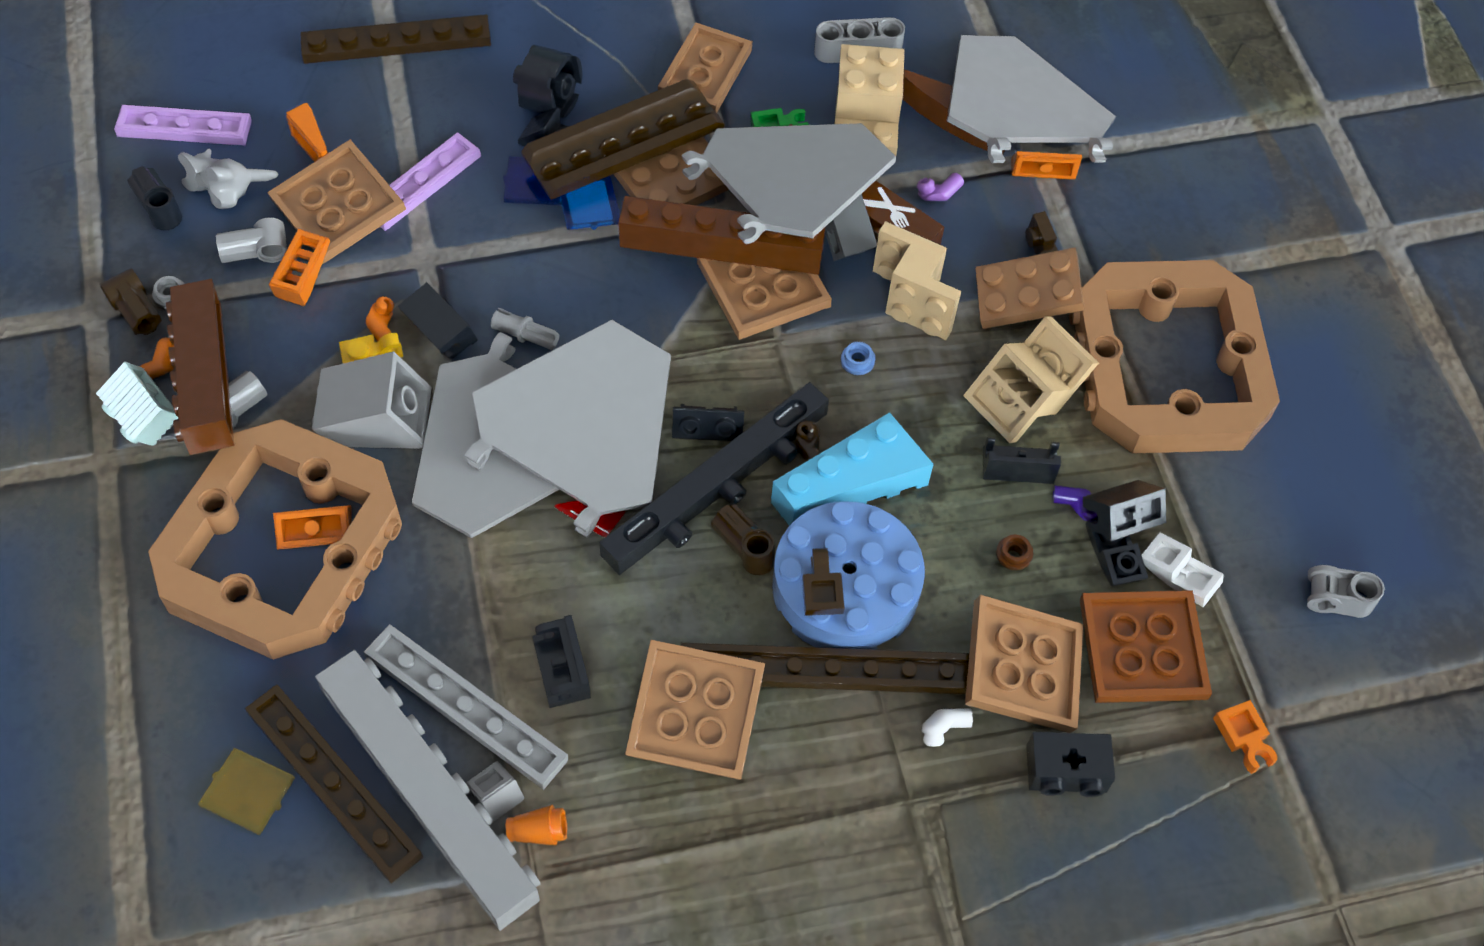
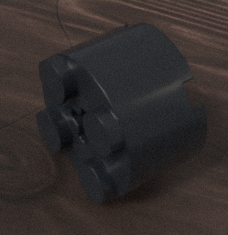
M532 45L523 64L517 65L513 73V82L518 84L519 107L539 113H544L558 107L560 117L563 118L569 115L579 94L574 93L576 83L582 84V65L579 58L569 53Z

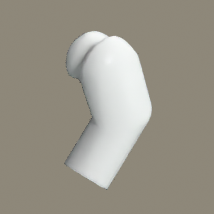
M971 708L939 709L935 711L922 725L921 732L924 733V743L927 746H941L944 743L943 733H946L949 728H972Z

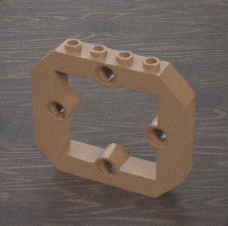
M1214 260L1107 262L1082 287L1084 311L1069 313V321L1071 325H1075L1076 333L1074 339L1099 362L1084 380L1086 386L1084 407L1086 411H1090L1092 425L1129 452L1167 453L1243 450L1270 420L1280 399L1253 286ZM1217 307L1224 342L1216 357V363L1223 373L1233 376L1238 402L1204 403L1196 392L1181 389L1172 393L1167 404L1127 405L1119 363L1123 353V345L1114 335L1109 309H1139L1140 314L1144 318L1160 322L1170 316L1173 308Z
M282 419L233 433L235 446L219 449L148 551L159 597L170 614L273 660L326 643L332 632L335 633L341 628L345 619V611L352 601H356L360 597L364 589L365 579L371 570L374 571L378 568L383 558V550L390 540L396 539L402 526L382 461ZM263 463L298 477L307 499L314 503H327L337 495H340L362 505L341 540L331 544L325 550L323 555L324 566L293 615L264 603L254 581L246 574H231L219 583L190 570L214 534H226L237 526L239 512L235 503ZM319 477H324V478H323L322 480H320V481H314L315 479H317V478H319ZM222 507L219 511L212 512L214 509ZM348 562L352 563V564H351L349 567H347V568H344V569H339V568H338L340 565H342V564H344V563H348ZM247 595L244 600L234 602L237 597Z

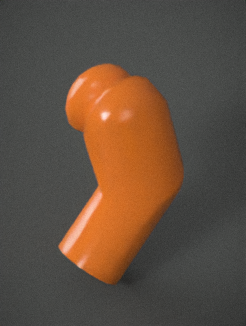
M384 296L379 297L376 303L371 306L365 322L377 342L382 336L392 333L388 328V324L393 315L394 303L390 298Z
M168 337L162 338L157 342L152 361L139 366L144 368L151 379L169 373L174 369L168 350L169 347H174V345L171 344Z

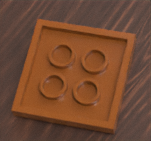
M1193 590L1082 593L1080 605L1095 703L1208 700L1211 697L1212 690Z

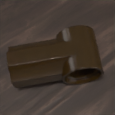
M132 268L99 284L113 309L120 311L135 335L144 334L146 336L156 331L158 324L162 322L161 317L146 296L147 293Z
M727 504L720 509L711 521V527L742 559L743 567L747 572L753 575H764L770 572L775 562V547L772 535L766 530L759 529L736 504ZM754 550L765 551V553L758 555L752 554L751 552Z

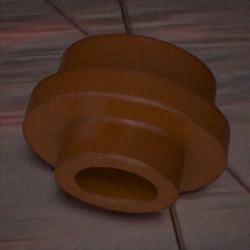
M1013 534L999 542L996 556L1000 564L1005 568L1022 570L1031 563L1033 548L1025 537ZM1015 551L1020 557H1013L1008 552Z

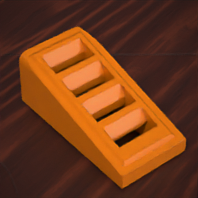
M304 103L286 112L291 135L309 157L315 162L328 154L309 104Z
M301 229L297 230L269 283L275 297L301 306L306 305L329 247V238ZM302 245H307L315 248V250L310 252L301 249ZM297 258H302L308 260L309 262L307 264L297 261ZM292 271L300 272V273H302V275H301V276L294 275V274H292Z

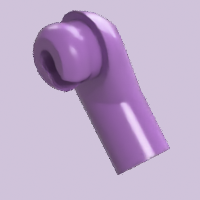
M952 173L942 184H935L931 178H923L917 183L918 195L924 201H947L964 185V180L958 173Z

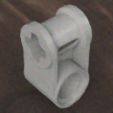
M1330 565L1314 566L1308 570V580L1311 582V595L1307 598V607L1315 612L1363 618L1374 610L1384 595V583L1378 576L1370 572L1339 569ZM1357 592L1363 593L1367 596V598L1362 597Z

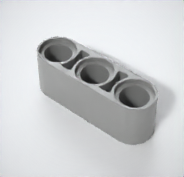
M890 17L824 21L816 28L814 55L819 61L824 63H840L841 44L902 49L905 25L899 19Z

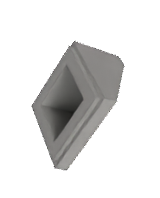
M498 761L466 782L470 793L478 803L483 805L493 821L524 800V795L516 780Z

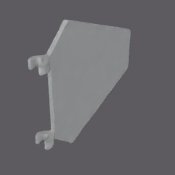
M961 35L958 43L947 122L987 142L988 158L991 163H1004L1005 158L1002 150H1010L1011 143H1088L1091 161L1094 163L1106 162L1107 159L1103 154V150H1112L1113 144L1109 138L1102 137L1113 123L1115 115L1015 36Z
M862 123L717 128L703 154L694 151H687L682 154L684 162L687 165H691L688 168L682 169V172L689 180L698 178L706 168H711L751 213L737 218V222L743 229H746L739 232L738 237L744 244H749L757 240L765 230L814 238L896 162V156Z
M610 320L472 392L480 439L473 443L466 451L465 457L469 459L467 464L480 471L487 462L492 449L502 453L586 505L587 508L577 516L574 525L577 526L575 528L576 532L588 538L601 515L645 507L652 502L671 354L619 323Z
M502 332L498 333L494 338L488 354L440 364L412 498L414 507L470 538L479 535L559 490L495 449H492L487 462L480 471L467 464L469 459L465 457L466 451L473 443L480 439L472 392L516 370V368L503 362L511 358L516 349L509 345L512 337Z

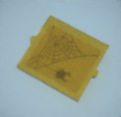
M233 748L219 772L212 774L214 780L198 805L260 835L275 810L281 809L282 805L280 802L295 777L241 750Z

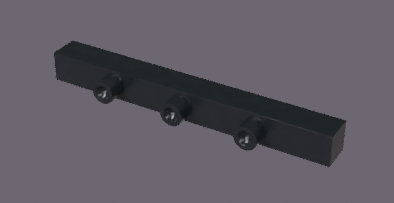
M811 382L806 384L599 542L600 556L618 575H621L666 539L676 548L684 546L692 537V532L685 526L686 523L721 496L730 505L739 503L747 492L739 482L774 455L785 465L798 455L799 448L792 443L796 439L797 425L803 420L817 423L825 417L828 412L829 399Z

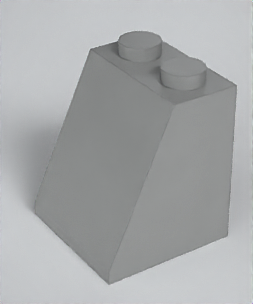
M394 351L323 368L320 372L319 385L317 387L312 430L320 436L347 447L423 448L432 387Z

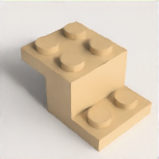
M841 44L834 124L862 123L895 156L898 148V123L903 98L904 49Z
M885 221L879 230L873 272L880 274L887 280H891L885 313L899 322H906L922 329L928 335L947 340L953 328L961 295L960 290L940 282L947 248Z
M1045 316L1024 343L1004 344L963 396L1009 443H1016L1037 417L1056 415L1099 362L1051 316Z

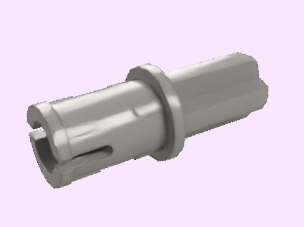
M498 308V311L496 310L491 320L492 329L517 337V340L521 343L527 340L552 350L559 341V334L555 330L534 323L533 318L530 316L521 317L502 308Z

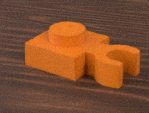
M1251 700L1216 713L1213 719L1231 752L1242 748L1245 754L1243 763L1248 772L1251 774L1255 773L1260 767L1255 759L1256 755L1263 757L1268 767L1275 764L1277 761L1276 752L1271 746L1262 742L1270 733Z

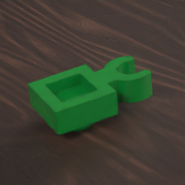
M782 108L750 113L752 127L789 126L790 124L794 126L809 125L808 122L798 123L805 121V109H795L787 115H783Z

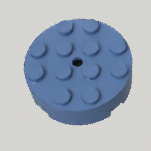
M850 501L833 502L817 506L798 517L787 528L778 544L772 583L777 610L782 612L783 616L792 626V632L813 647L876 650L877 645L890 640L894 636L898 638L912 621L924 584V560L921 549L909 529L900 520L883 509L865 503ZM828 548L830 573H841L845 606L843 614L805 616L802 576L803 574H812V549Z

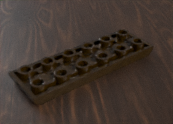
M685 79L532 141L523 148L521 154L550 200L713 133L717 128H724L725 124L707 102L695 82Z

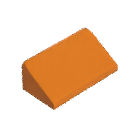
M1017 151L1011 159L1012 176L1076 179L1082 155Z
M351 505L273 513L277 550L329 545L340 541L352 523Z

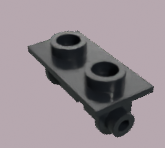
M681 404V407H673L672 438L733 441L743 433L744 410H737V406H734V408L713 407V409H706V407L685 406V404Z

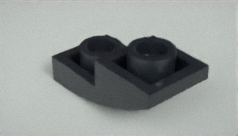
M1096 518V519H1091V520H1088V521H1087V522H1089V521H1092V520H1096V521L1098 522V518ZM1085 523L1096 557L1111 587L1148 578L1138 543L1132 544L1130 535L1110 541L1106 539L1105 535L1092 531Z

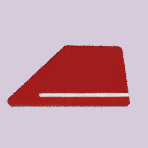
M578 500L554 506L557 510L574 520L581 511L587 508L586 505ZM625 511L601 515L593 531L604 538L607 537L623 517Z

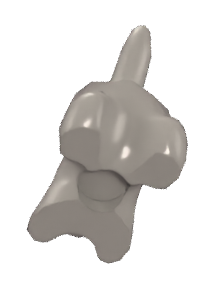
M207 149L205 152L195 156L185 152H181L178 155V160L186 170V177L182 179L184 187L189 191L208 190L212 204L219 209H228L236 206L238 199L245 195L250 182L269 181L278 177V172L275 170L247 169L243 164L229 158L213 159L211 158V149Z

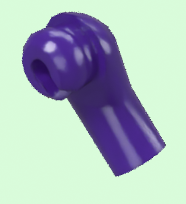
M1054 485L1052 503L1070 505L1085 521L1098 518L1094 511H1089L1083 507V497L1092 494L1089 490Z

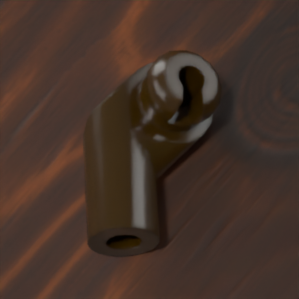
M809 420L801 421L796 428V446L799 448V453L805 462L821 453L819 451L820 430L815 422Z

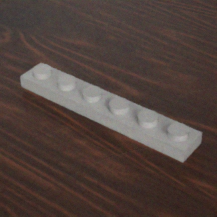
M389 624L364 651L365 657H369L377 667L544 790L569 760L568 754Z

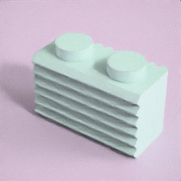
M125 361L96 392L100 396L99 399L103 401L102 409L110 417L118 420V423L122 425L120 428L121 434L135 444L138 442L151 446L157 444V440L161 439V435L166 434V430L171 429L173 421L179 419L174 412L173 405L144 368Z

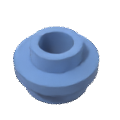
M853 342L843 350L841 365L850 374L864 375L873 369L875 354L866 343ZM854 359H860L863 362H857Z

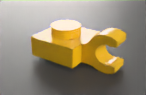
M398 333L386 334L378 342L375 341L373 334L339 342L343 363L393 351L400 358L404 356Z

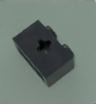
M1033 732L1026 745L1029 790L1041 791V794L1047 796L1061 795L1068 791L1080 792V795L1085 797H1097L1107 793L1115 781L1111 734Z

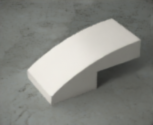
M1160 532L1141 555L1144 565L1175 591L1193 590L1195 603L1204 607L1223 583L1224 574L1192 558V548Z

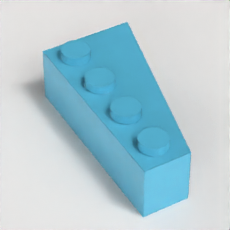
M888 413L774 480L771 503L790 526L805 512L827 503L850 501L867 504V501L883 496L890 498L899 495L902 490L914 486L916 489L928 486L933 463L892 414Z

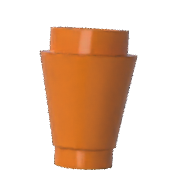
M549 805L516 815L515 817H509L506 819V836L510 842L557 845L558 841H563L567 838L564 808H555L554 805Z

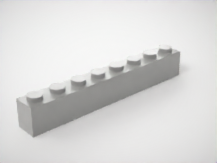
M353 650L315 676L321 691L499 931H501L540 901L536 888L540 885V881L527 864L520 867L512 857L517 852L505 834L502 833L498 837L489 826L493 823V820L483 805L478 803L474 806L466 796L470 790L457 772L452 776L443 766L447 763V760L435 743L430 746L426 744L421 737L425 734V731L415 716L411 714L406 717L399 708L403 705V702L391 686L384 689L378 681L381 673L369 657L363 661L359 654Z

